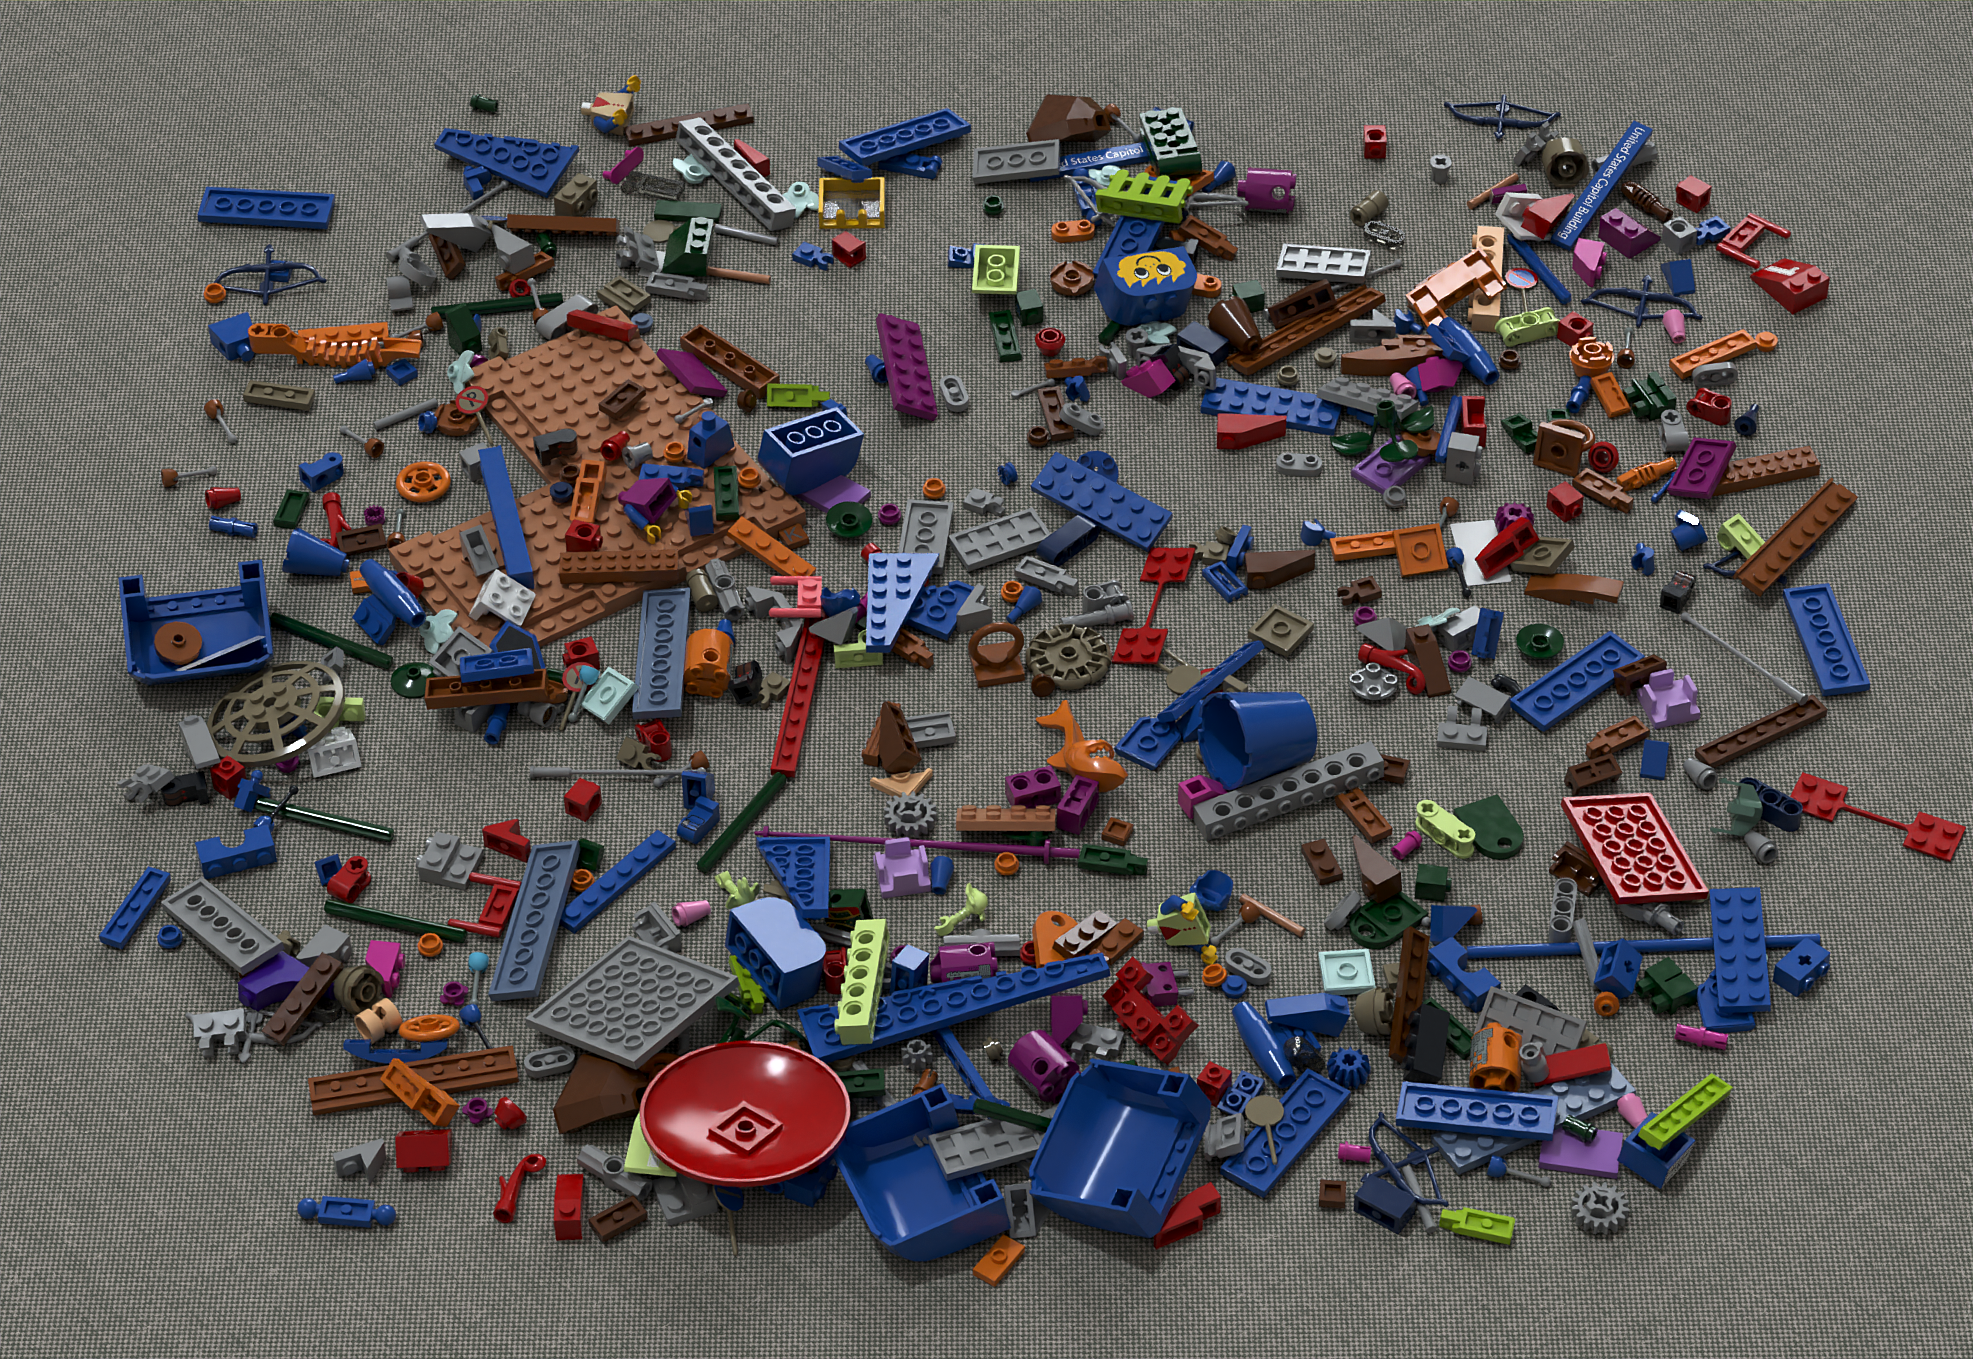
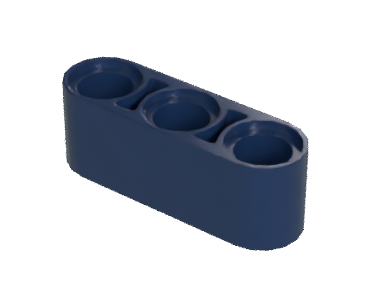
M1079 514L1042 540L1038 545L1036 553L1051 565L1059 567L1093 543L1099 536L1100 527L1082 514Z
M1745 777L1739 781V783L1754 786L1763 806L1761 819L1787 832H1794L1799 829L1803 806L1799 801L1755 778Z

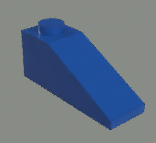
M1316 993L1268 999L1265 1002L1268 1021L1339 1037L1350 1017L1348 1000L1339 995Z

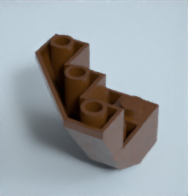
M1047 94L1026 135L1029 142L1059 139L1060 144L1064 141L1097 142L1111 131L1106 112L1091 97Z
M595 1053L582 1054L553 1108L559 1134L581 1132L599 1121L637 1117L642 1097L649 1085V1081L639 1068L635 1070Z

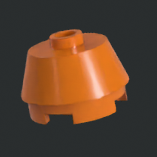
M1597 337L1578 339V344L1572 345V349L1569 352L1575 374L1580 378L1583 375L1592 378L1606 374L1615 358L1613 347L1609 342L1605 344L1597 342Z

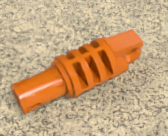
M1669 457L1658 463L1648 462L1635 469H1630L1628 472L1617 477V484L1624 487V492L1657 482L1661 476L1675 472L1677 470L1676 461L1674 458Z

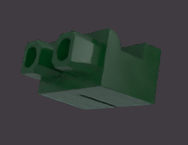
M1656 371L1648 373V379L1639 382L1637 379H1632V386L1622 391L1628 403L1636 402L1632 404V411L1636 418L1646 416L1649 421L1660 419L1661 414L1665 410H1675L1677 397Z
M1667 957L1645 969L1644 978L1636 983L1635 992L1641 998L1650 994L1653 996L1650 999L1649 1005L1656 1015L1664 1011L1673 1015L1683 1005L1689 1008L1696 1004L1698 987L1670 957Z

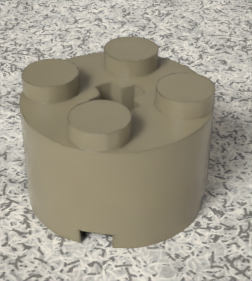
M1564 137L1556 140L1551 139L1546 143L1541 161L1548 180L1556 187L1571 188L1578 185L1582 178L1585 179L1587 177L1589 162L1579 140Z

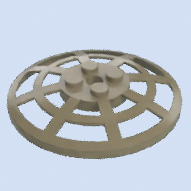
M285 662L269 666L249 675L221 697L209 716L207 728L219 758L222 760L228 755L244 767H261L283 762L301 754L319 742L336 724L344 708L345 690L338 675L329 667L317 662ZM313 670L324 672L331 677L334 684L318 685L317 681L308 673ZM291 676L285 682L273 683L274 677ZM300 678H303L311 687L296 690L293 684ZM263 682V687L252 693H245L253 686ZM335 692L333 704L328 714L324 718L314 714L313 712L319 703L320 693ZM312 695L307 708H301L300 697ZM230 701L225 710L224 719L214 726L220 711ZM237 701H245L243 709L231 715ZM294 715L298 716L293 722L280 729V725L289 721ZM245 717L247 725L240 732L234 728L232 723ZM306 720L316 725L306 736L284 747L282 736L292 732ZM223 728H226L228 733L237 739L231 752L221 747L214 739L213 735ZM254 728L261 730L270 729L269 733L251 734ZM272 740L275 750L256 755L239 754L245 742L259 743Z

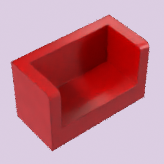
M1462 396L1461 432L1462 434L1479 436V446L1485 447L1487 425L1484 419L1485 397Z

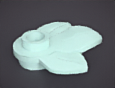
M692 154L686 157L684 161L677 158L673 159V167L682 173L684 179L691 184L701 183L705 177L712 176Z
M1113 165L1104 166L1102 170L1090 169L1088 171L1089 178H1094L1098 183L1108 188L1111 183L1109 181L1110 175H1115L1121 169Z
M805 182L793 183L789 187L788 192L783 194L796 208L794 219H798L806 208L815 211L819 209L818 195L810 191L808 184Z
M1151 321L1137 327L1144 329L1148 333L1146 344H1170L1167 336L1177 332V329L1171 324H1160L1159 321Z
M464 351L458 361H454L448 367L447 375L450 382L453 383L456 394L465 389V383L474 377V372L469 366L474 357L473 351Z
M1448 608L1444 613L1433 618L1431 615L1418 620L1419 624L1416 626L1429 624L1431 630L1435 631L1437 630V625L1447 622V617L1453 613L1460 612V609Z
M445 609L435 616L426 617L425 622L419 627V632L424 637V645L428 652L436 654L440 649V644H444L454 633L450 624L456 620L458 616L456 612Z

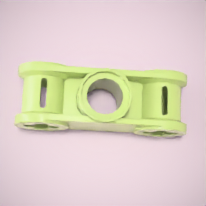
M1544 307L1539 310L1504 317L1496 323L1495 331L1502 335L1506 346L1512 347L1517 344L1557 335L1558 322L1560 320L1556 319L1552 308Z
M1422 800L1417 804L1416 811L1418 817L1416 818L1415 825L1419 831L1425 833L1435 843L1443 846L1457 858L1467 859L1473 855L1474 846L1472 842L1475 840V831L1462 823L1457 817L1448 813L1432 800Z

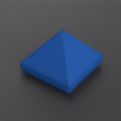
M338 854L314 862L321 885L328 884L329 880L342 868Z

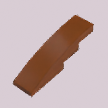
M1383 345L1341 354L1340 372L1342 374L1359 376H1391L1394 373L1406 375L1411 368L1425 363L1427 358L1435 357L1436 353L1433 348L1411 352L1409 347L1387 351Z
M1582 574L1531 575L1524 595L1570 606L1572 600L1593 605L1595 599L1617 604L1623 590L1624 581Z

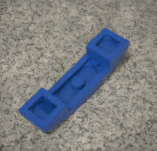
M345 1039L343 1049L355 1056L374 1062L390 1064L392 1059L396 1058L406 1063L423 1060L442 1052L447 1048L449 1039L421 1042V1049H371V1039Z

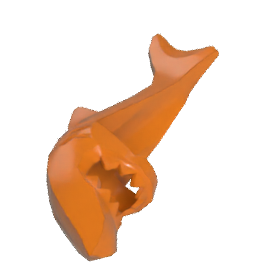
M1063 700L1054 713L1036 718V722L1041 726L1059 729L1065 735L1064 747L1047 759L1049 765L1069 773L1073 779L1076 775L1098 781L1099 792L1114 790L1125 782L1128 773L1117 761H1113L1115 753L1112 746L1102 739L1085 741L1067 700ZM1103 748L1106 752L1109 751V757H1090V753H1096L1097 750L1102 751Z

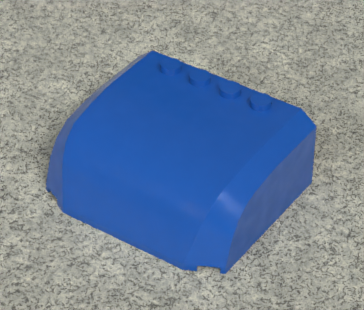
M262 559L238 562L241 586L147 598L142 575L119 577L129 676L152 686L253 673L263 669L274 659V648ZM175 621L193 625L202 637L200 654L191 663L253 637L266 636L184 671L175 670L188 664L175 665L172 662H164L157 656L154 649L155 634L159 628Z
M1091 1058L1089 1060L1091 1064L1081 1074L1077 1072L1070 1079L1031 1163L1029 1177L1032 1179V1190H1029V1193L1045 1207L1071 1221L1104 1230L1151 1238L1160 1232L1208 1125L1211 1101L1189 1074Z
M943 1083L849 1123L843 1141L832 1154L872 1235L889 1252L911 1261L936 1259L962 1250L1011 1228L1004 1198L994 1179L986 1181L982 1172H977L946 1181L929 1143H924L925 1146L920 1148L913 1140L915 1135L922 1141L924 1137L928 1140L929 1135L959 1128L953 1101Z

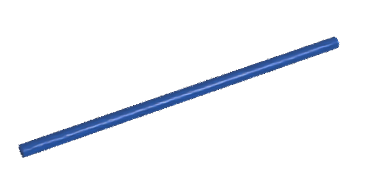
M1819 933L1764 935L1766 948L1796 947L1806 937L1820 946ZM1713 937L1626 940L1638 953L1714 950ZM1615 941L1593 942L1596 954H1602L1604 946ZM1578 942L1466 946L1468 951L1467 959L1582 955Z

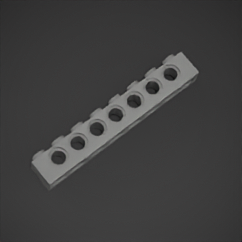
M701 117L679 122L676 141L692 154L702 166L770 231L792 227L796 208Z
M1369 741L1193 805L1194 823L1206 842L1220 838L1228 833L1242 830L1245 827L1266 821L1280 814L1288 813L1299 807L1332 797L1335 794L1353 789L1362 784L1376 781L1384 777V760L1373 743Z

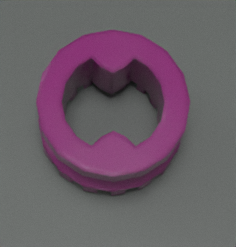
M373 505V507L369 506V508L367 507L364 510L367 526L383 525L385 523V511L381 506L377 505L375 507Z

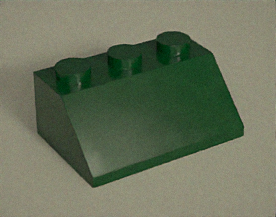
M705 217L691 218L669 234L662 273L706 277L713 244L714 219H707Z

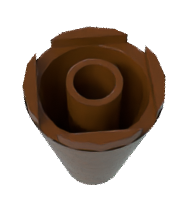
M1236 296L1230 297L1231 299L1227 301H1219L1208 314V328L1228 339L1229 344L1246 354L1257 352L1262 346V338L1246 302Z

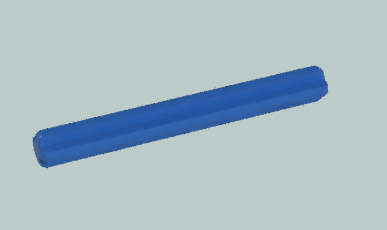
M1509 233L1507 236L1508 242L1561 304L1565 305L1571 302L1570 292L1525 240H1518L1513 236V233Z
M1454 395L1451 397L1435 454V461L1437 463L1441 462L1444 464L1447 462L1448 444L1452 432L1456 431L1461 413V396L1457 397Z

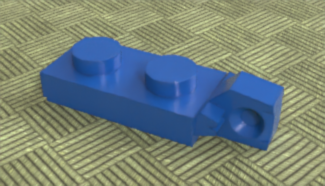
M642 464L638 480L669 478L673 485L677 486L680 490H685V487L690 485L703 486L705 478L704 470Z

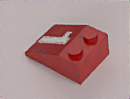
M1784 258L1750 275L1751 280L1792 315L1826 299L1828 295L1830 278L1814 265Z

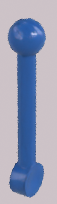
M1676 472L1671 474V478L1657 494H1653L1652 502H1658L1660 496L1669 487Z

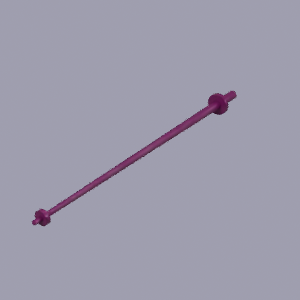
M764 826L763 831L754 832L755 835L763 837H830V841L885 845L886 840L898 839L772 832L769 826ZM910 839V847L924 845L925 848L990 853L1010 852L1017 855L1044 856V864L1050 863V857L1079 859L1080 849L1051 847L1050 839L1045 840L1044 847Z

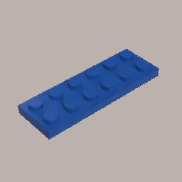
M945 108L839 141V149L858 164L869 166L880 160H888L890 157L904 155L909 151L924 149L926 146L943 143L951 138H959L964 134L971 133V124L950 109Z
M1149 176L1150 180L1156 181V177ZM1170 180V183L1176 184L1177 181ZM1146 188L1143 194L1148 195L1151 188ZM1167 191L1164 197L1169 198L1172 191ZM1120 215L1092 272L1094 278L1097 279L1102 260L1105 258L1152 251L1165 221Z
M206 187L197 214L198 222L327 229L335 204V194Z
M1216 378V389H1206L1200 413L1218 416V413L1286 416V428L1334 436L1343 405L1317 398L1316 394Z
M1058 452L1053 454L1031 484V491L1077 515L1082 514L1099 527L1146 552H1149L1173 518L1172 512Z
M1825 583L1783 589V599L1822 696L1869 690L1870 681L1830 584Z
M1609 631L1510 699V706L1541 731L1545 732L1614 684V669L1643 659L1645 656L1612 631Z
M1760 887L1709 889L1719 1013L1771 1011Z
M1307 1068L1279 1100L1284 1108V1116L1279 1123L1271 1126L1278 1163L1276 1165L1272 1163L1266 1128L1256 1126L1244 1140V1151L1230 1156L1220 1167V1174L1264 1198L1351 1098V1091Z
M1402 1081L1396 1114V1126L1553 1141L1558 1096Z

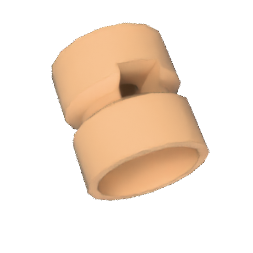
M387 998L375 1003L372 1006V1010L366 1009L354 1017V1022L363 1039H371V1044L382 1039L385 1036V1032L392 1033L397 1030L403 1023L398 1009Z

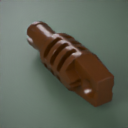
M1631 180L1622 184L1620 191L1632 203L1644 210V212L1654 214L1663 222L1669 221L1672 218L1673 211L1665 207L1660 202L1659 197L1648 189Z

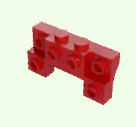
M1132 957L1115 974L1119 979L1102 997L1118 1015L1116 1020L1126 1030L1130 1028L1133 1031L1131 1037L1141 1046L1145 1043L1162 1062L1169 1065L1177 1056L1182 1044L1199 1025L1178 1004L1166 1017L1163 1016L1150 1000L1140 992L1154 976L1142 966L1143 964L1139 960Z

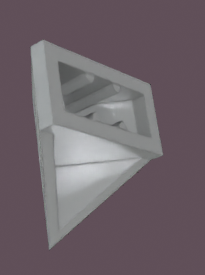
M857 606L813 624L809 627L810 632L839 645L844 644L853 635L858 614Z
M1388 617L1358 625L1356 630L1384 649L1394 651L1404 649L1406 629L1408 627Z
M1032 1183L1004 1185V1201L1011 1225L1008 1232L1011 1239L1036 1236L1051 1212L1050 1209L1030 1195L1029 1190H1032Z

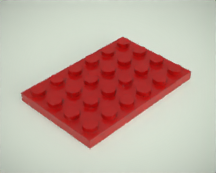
M1651 793L1562 798L1560 805L1617 905L1707 899L1709 890Z

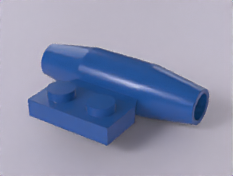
M1452 317L1444 318L1439 323V326L1432 323L1429 325L1426 331L1432 337L1431 341L1438 347H1441L1443 350L1442 354L1447 359L1461 361L1471 374L1486 385H1491L1498 380L1499 372L1489 353L1468 329Z
M368 559L361 564L359 571L373 594L363 599L352 618L377 644L384 646L396 628L395 622L397 617L413 628L420 627L425 622L426 614L416 597L393 572L373 559Z
M1241 1002L1233 1008L1232 1015L1243 1042L1259 1067L1279 1088H1287L1296 1080V1075L1289 1058L1300 1060L1320 1054L1321 1046L1310 1030L1276 1022L1269 1024L1249 1002Z

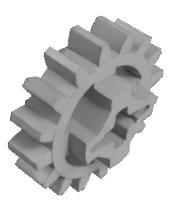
M912 791L911 795L907 796L905 792H902V797L900 798L894 795L893 802L887 801V808H884V824L888 825L890 832L896 830V836H900L903 833L905 837H910V834H914L916 838H919L920 832L925 835L928 834V828L933 829L934 822H937L936 805L932 804L931 798L924 800L923 793L915 796V792Z
M1593 1182L1591 1188L1583 1185L1582 1191L1576 1190L1575 1198H1572L1571 1215L1576 1217L1575 1223L1577 1225L1584 1224V1231L1592 1228L1593 1234H1597L1598 1230H1602L1607 1235L1608 1229L1611 1228V1230L1616 1232L1618 1225H1625V1219H1628L1629 1201L1624 1199V1192L1616 1193L1617 1186L1614 1185L1609 1189L1606 1182L1602 1184V1187Z

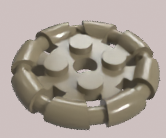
M1061 624L1053 626V629L1041 631L1030 641V647L1027 648L1025 654L1028 670L1033 671V676L1047 674L1052 677L1055 686H1059L1061 690L1082 689L1088 683L1093 685L1107 673V666L1111 665L1112 660L1108 643L1104 642V638L1096 631L1088 627H1076V624ZM1078 636L1080 637V640L1074 639V637ZM1068 653V654L1073 655V656H1071V657H1066V656H1064V654Z

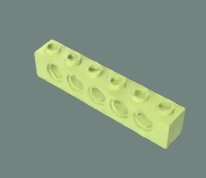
M886 919L856 920L855 929L850 933L852 946L847 950L848 966L844 967L845 983L841 984L842 1001L838 1002L839 1019H835V1033L840 1035L842 1045L872 1044L890 941Z

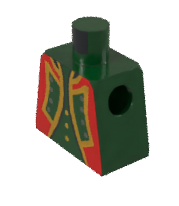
M836 889L829 891L828 918H825L828 927L851 933L855 929L856 920L874 919L866 889Z

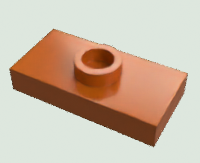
M1612 372L1591 378L1590 383L1609 419L1630 412L1631 407Z
M1003 1234L973 1268V1275L995 1287L1025 1253V1246Z

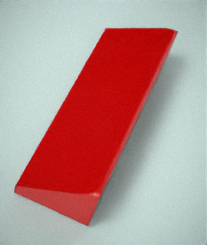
M578 309L567 314V325L570 327L626 342L631 340L638 329V325Z
M1602 1043L1545 1056L1549 1067V1074L1543 1081L1535 1082V1086L1610 1071L1611 1059L1607 1044Z

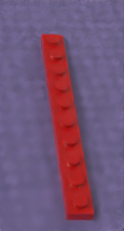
M822 604L821 618H805L770 768L772 776L776 772L795 778L826 642L825 638L813 634L809 630V627L813 624L829 618L824 613Z

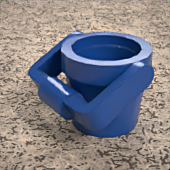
M1679 509L1674 516L1677 527L1671 530L1670 533L1680 551L1707 542L1708 537L1699 519L1695 515Z

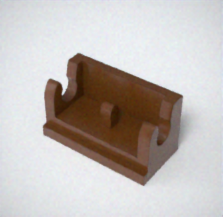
M1653 654L1614 669L1617 694L1620 696L1625 694V697L1631 695V690L1648 684L1651 673L1667 670V661Z
M1610 753L1568 767L1564 783L1566 787L1572 785V795H1577L1582 788L1611 779V782H1616L1623 772L1613 754Z
M1567 841L1552 857L1555 863L1549 868V873L1558 879L1570 878L1577 883V891L1589 897L1604 884L1588 853Z

